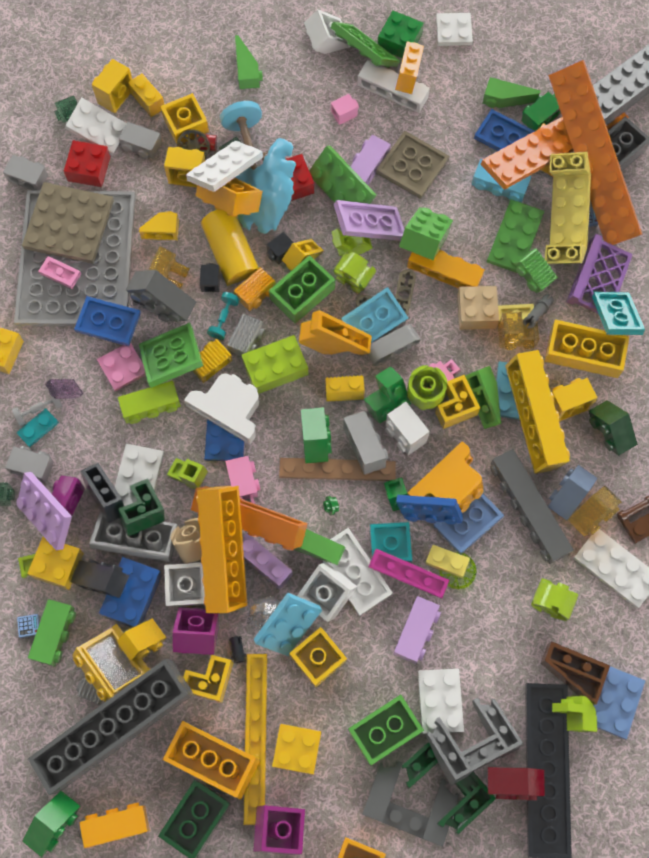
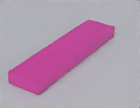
M375 549L368 568L441 599L450 581L378 549Z

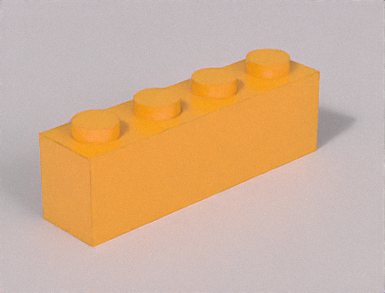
M439 250L434 260L412 252L407 264L409 269L458 289L459 287L479 286L485 271L481 266L465 262L460 257L448 255L443 250Z

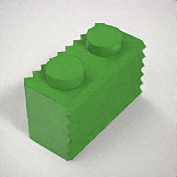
M536 248L529 251L515 263L517 273L526 279L528 288L531 291H535V293L544 290L558 278Z

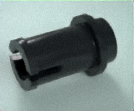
M242 636L230 638L231 660L234 663L245 662L247 654L244 653Z

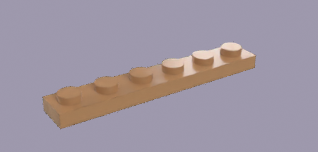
M280 458L279 478L391 481L396 479V461H386V468L364 474L358 460L328 459V462L305 464V458Z

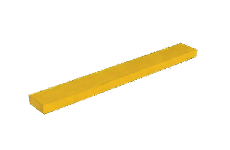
M247 654L245 752L256 757L260 762L244 793L243 825H255L256 808L265 805L267 654Z

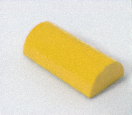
M217 209L202 219V229L227 286L246 280L259 269L237 217L229 216L227 212Z

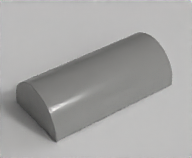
M100 511L89 545L91 549L170 562L175 549L170 537L173 530L178 527V524L162 522L127 536L120 518L108 523Z

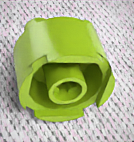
M346 251L333 271L337 276L335 279L343 285L348 283L354 292L360 294L375 275L376 269L373 266L370 269L367 266L368 261L354 252L348 254V251Z
M423 365L416 368L411 373L408 381L407 395L409 400L420 410L437 407L444 399L447 390V378L443 371L437 367Z
M541 578L531 607L539 612L543 610L550 614L552 618L569 621L578 599V594L570 591L569 586L563 583L554 585L551 581Z

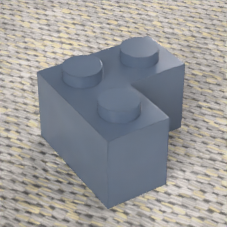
M577 465L575 470L570 468L559 484L562 488L559 491L555 489L549 497L551 503L548 505V508L565 520H568L588 494L597 477L580 465Z

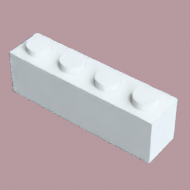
M369 60L366 61L358 75V86L420 113L429 97V87L423 83L415 82L412 94L397 91L395 88L398 73L382 66L378 67Z

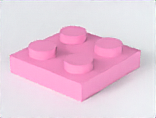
M131 342L129 346L122 345L97 359L115 392L146 375L144 365Z

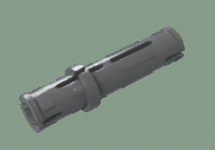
M545 294L541 300L536 302L533 310L523 319L524 326L529 323L527 328H533L540 317L548 312L549 306L554 302L552 296L548 299L550 294Z

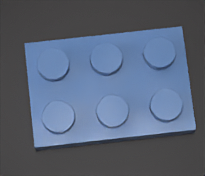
M482 494L480 498L472 501L469 508L462 513V523L450 525L445 522H436L434 528L461 555L504 517V514Z
M610 666L598 703L594 706L598 729L625 740L627 739L645 680Z

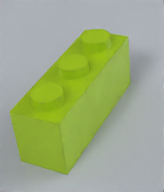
M173 380L118 397L123 418L126 423L130 424L138 423L146 417L155 418L159 416V413L165 411L171 413L176 411L178 407H181Z

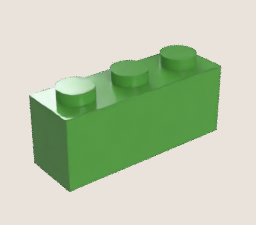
M48 599L28 659L55 667L56 663L60 662L63 651H61L62 645L67 642L69 637V631H67L69 624H72L76 617L73 606Z

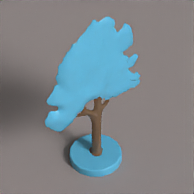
M241 101L229 105L220 114L221 125L230 131H240L244 144L253 147L248 128L253 127L262 118L261 107L253 101ZM281 138L276 139L270 150L262 152V165L257 166L254 163L235 177L263 191L259 212L251 213L250 215H238L240 223L244 228L250 230L251 225L255 223L258 231L263 234L268 233L271 229L277 230V226L284 212L287 211L294 193V184L291 178L293 177L296 162L285 159L286 156L292 155L293 145L291 142Z

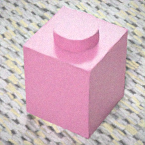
M350 94L331 102V113L339 125L357 117L359 105L355 99H352Z

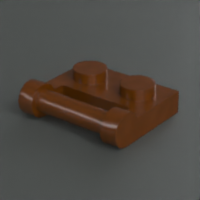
M649 495L642 502L625 511L621 510L616 514L634 544L649 537V513L630 523L628 518L649 507Z

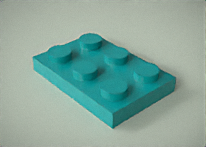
M629 292L593 293L592 299L607 335L644 334V325Z

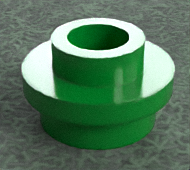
M327 496L325 501H323L324 510L329 515H334L335 512L339 511L338 501L336 497Z

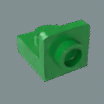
M402 477L384 483L392 511L400 510L396 503L397 495H408Z

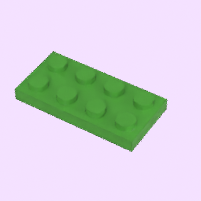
M340 22L332 23L330 28L335 31V35L347 40L349 46L359 49V53L364 57L372 59L371 62L378 67L382 65L390 68V66L398 67L399 59L354 25Z
M331 146L325 147L309 170L312 179L334 203L337 200L370 204L376 197V193Z
M510 199L487 263L517 273L515 263L530 251L544 210Z

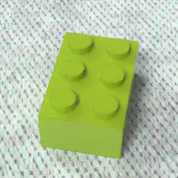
M294 335L241 355L251 384L257 388L258 394L309 375L308 365Z

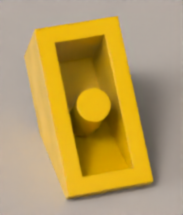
M171 211L156 214L139 228L141 239L178 240V214Z
M312 239L292 243L282 261L292 271L309 255L315 260L324 250Z

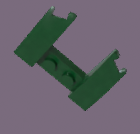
M429 742L401 766L402 769L406 768L409 781L405 783L408 789L438 763ZM475 772L455 783L464 797L437 823L442 828L446 824L456 829L455 834L457 835L496 799L493 794H488V788Z

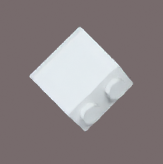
M318 9L304 22L313 49L327 54L351 47L347 44V40L337 37L335 31L330 28L333 22L342 23L341 19Z

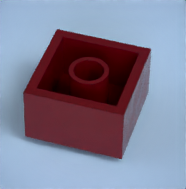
M488 767V794L496 795V799L537 801V796H545L544 770Z

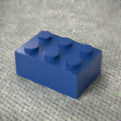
M122 557L119 567L123 568L122 572L129 575V578L120 598L106 595L99 614L104 618L134 628L143 623L163 574L160 570Z

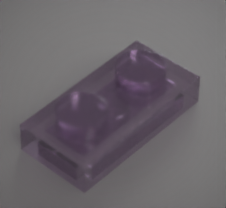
M49 379L45 384L50 395L55 399L80 398L84 394L74 379Z

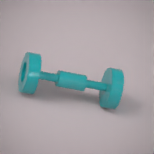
M223 292L221 300L226 303V306L220 313L218 326H209L207 330L209 336L219 340H224L226 332L220 328L222 323L224 324L226 321L229 306H238L240 301L238 296L229 292Z

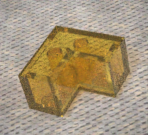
M522 312L502 313L497 327L500 348L513 350L516 347L531 349L537 346L540 340L538 322L535 323L533 328H527L529 323L526 326L523 325Z
M605 485L593 494L568 521L584 537L589 533L593 535L601 528L599 523L602 520L607 522L620 510L617 506L622 501Z

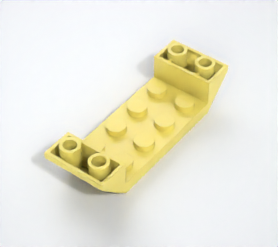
M588 153L550 154L549 172L553 175L550 245L545 247V260L548 264L582 263L588 246L591 187Z

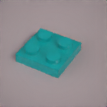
M409 522L370 524L372 556L375 549H378L404 561L412 562Z

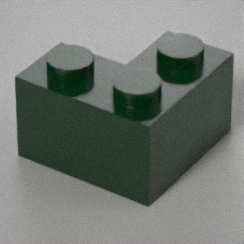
M608 400L588 411L591 426L603 433L605 437L604 444L609 451L619 456L638 445L629 413Z
M148 478L130 485V497L133 503L119 508L120 522L127 536L165 522L164 508Z

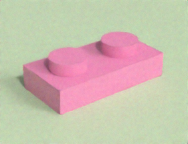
M49 256L39 269L41 275L70 289H73L81 276L79 270Z

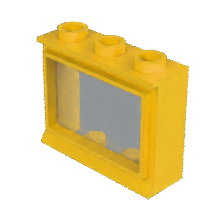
M115 624L80 647H76L72 655L75 665L79 668L81 667L87 682L93 684L99 699L104 702L150 670L143 659L139 660L137 657L129 660V657L124 654L122 647L117 644V640L123 634L118 624Z

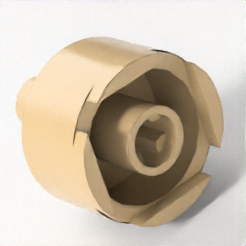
M198 518L185 521V526L182 528L176 527L170 537L176 551L185 564L199 561L202 557Z

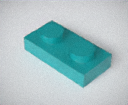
M45 408L16 433L30 448L59 422Z

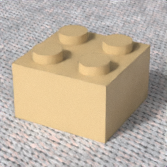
M497 286L459 287L457 294L459 330L496 329L499 323Z

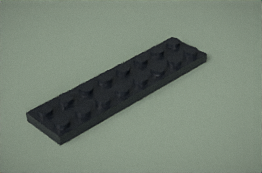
M525 684L526 768L544 770L545 796H537V801L527 800V857L572 858L567 714L552 712V703H561V699H567L568 685Z

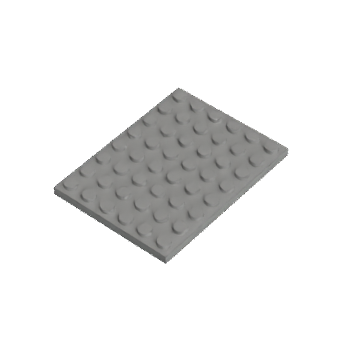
M27 190L22 243L41 190ZM89 191L113 196L114 198L94 264L23 249L21 245L14 316L15 326L75 327L86 296L128 307L129 293L126 291V288L130 282L135 191ZM48 256L81 272V276L73 289L39 273V269Z

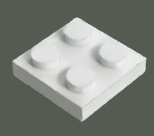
M437 13L438 46L472 45L471 13Z

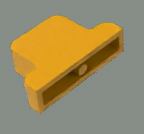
M319 310L312 313L311 321L301 323L299 343L322 354L333 355L348 351L364 355L370 353L372 336Z
M463 441L459 443L407 494L409 496L457 499L461 512H465L472 501L481 497L484 489L481 475L469 466L473 461L469 446Z

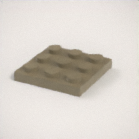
M404 131L380 163L376 173L421 199L444 168L450 156Z

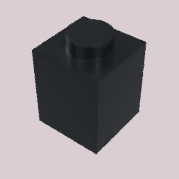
M282 232L266 244L267 256L271 261L275 260L279 265L283 262L282 259L293 241Z
M214 263L201 265V292H220L221 272L219 265Z

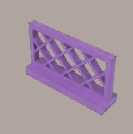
M595 234L588 242L586 254L579 266L566 301L572 305L576 303L596 313L598 311L596 306L593 305V291L600 289L601 292H606L604 287L611 285L614 292H619L633 255L601 240L602 236ZM601 247L608 250V256H602L600 252ZM616 256L626 257L625 263L619 265ZM611 258L615 266L608 269L605 260ZM600 262L604 270L597 273L594 265ZM617 269L620 277L613 280L610 271ZM606 273L609 282L602 284L599 275ZM595 277L598 286L591 288L588 281L590 278ZM589 293L592 302L588 303L582 300L583 294Z

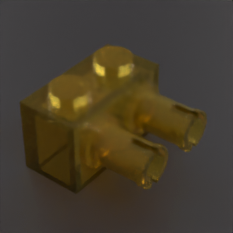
M159 246L148 270H157L181 289L183 283L168 277V272L172 271L186 278L190 268L176 262L175 253Z

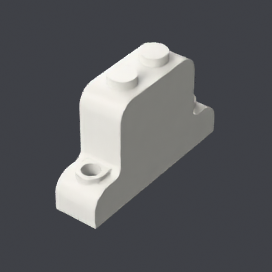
M221 374L208 393L191 391L184 400L186 407L251 445L256 436V425L249 419L260 403L256 387L251 384H244L234 374Z

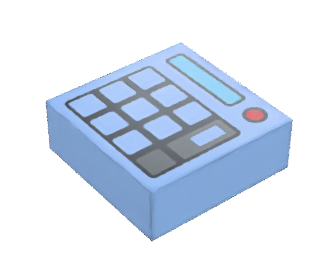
M39 615L17 617L19 638L35 636L40 624Z

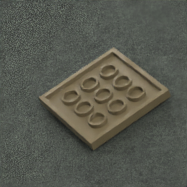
M43 182L22 243L23 249L94 264L114 202L113 196Z

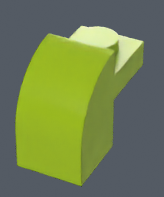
M338 228L331 231L333 245L338 249L339 256L341 257L346 251H348V254L350 252L363 254L373 249L370 238L346 236Z
M176 458L167 475L196 490L197 487L201 486L208 471L199 463L189 459L185 462Z
M572 696L567 697V699H561V703H552V712L567 714V731L597 732L596 710L593 703L587 697Z

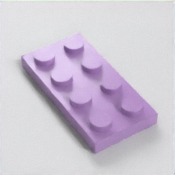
M337 200L333 204L343 235L401 241L404 227L397 207Z
M26 472L20 485L17 506L53 548L61 550L64 548L72 516L32 472Z

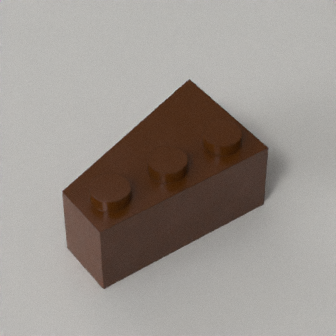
M551 641L547 644L541 664L565 685H568L578 696H585L594 706L597 705L610 665Z

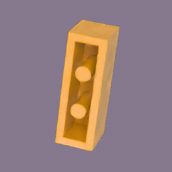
M407 42L395 90L408 94L413 93L424 46Z
M139 802L126 805L127 810L119 811L118 808L107 810L104 816L98 817L97 813L85 816V821L79 822L84 848L149 832L150 827L145 805L140 806Z

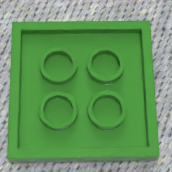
M191 323L139 343L147 381L151 388L204 366Z

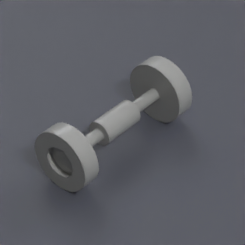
M54 389L49 391L52 399L44 403H37L23 413L20 412L18 407L12 409L20 426L26 424L24 416L45 409V406L53 402L57 409L62 407V403Z

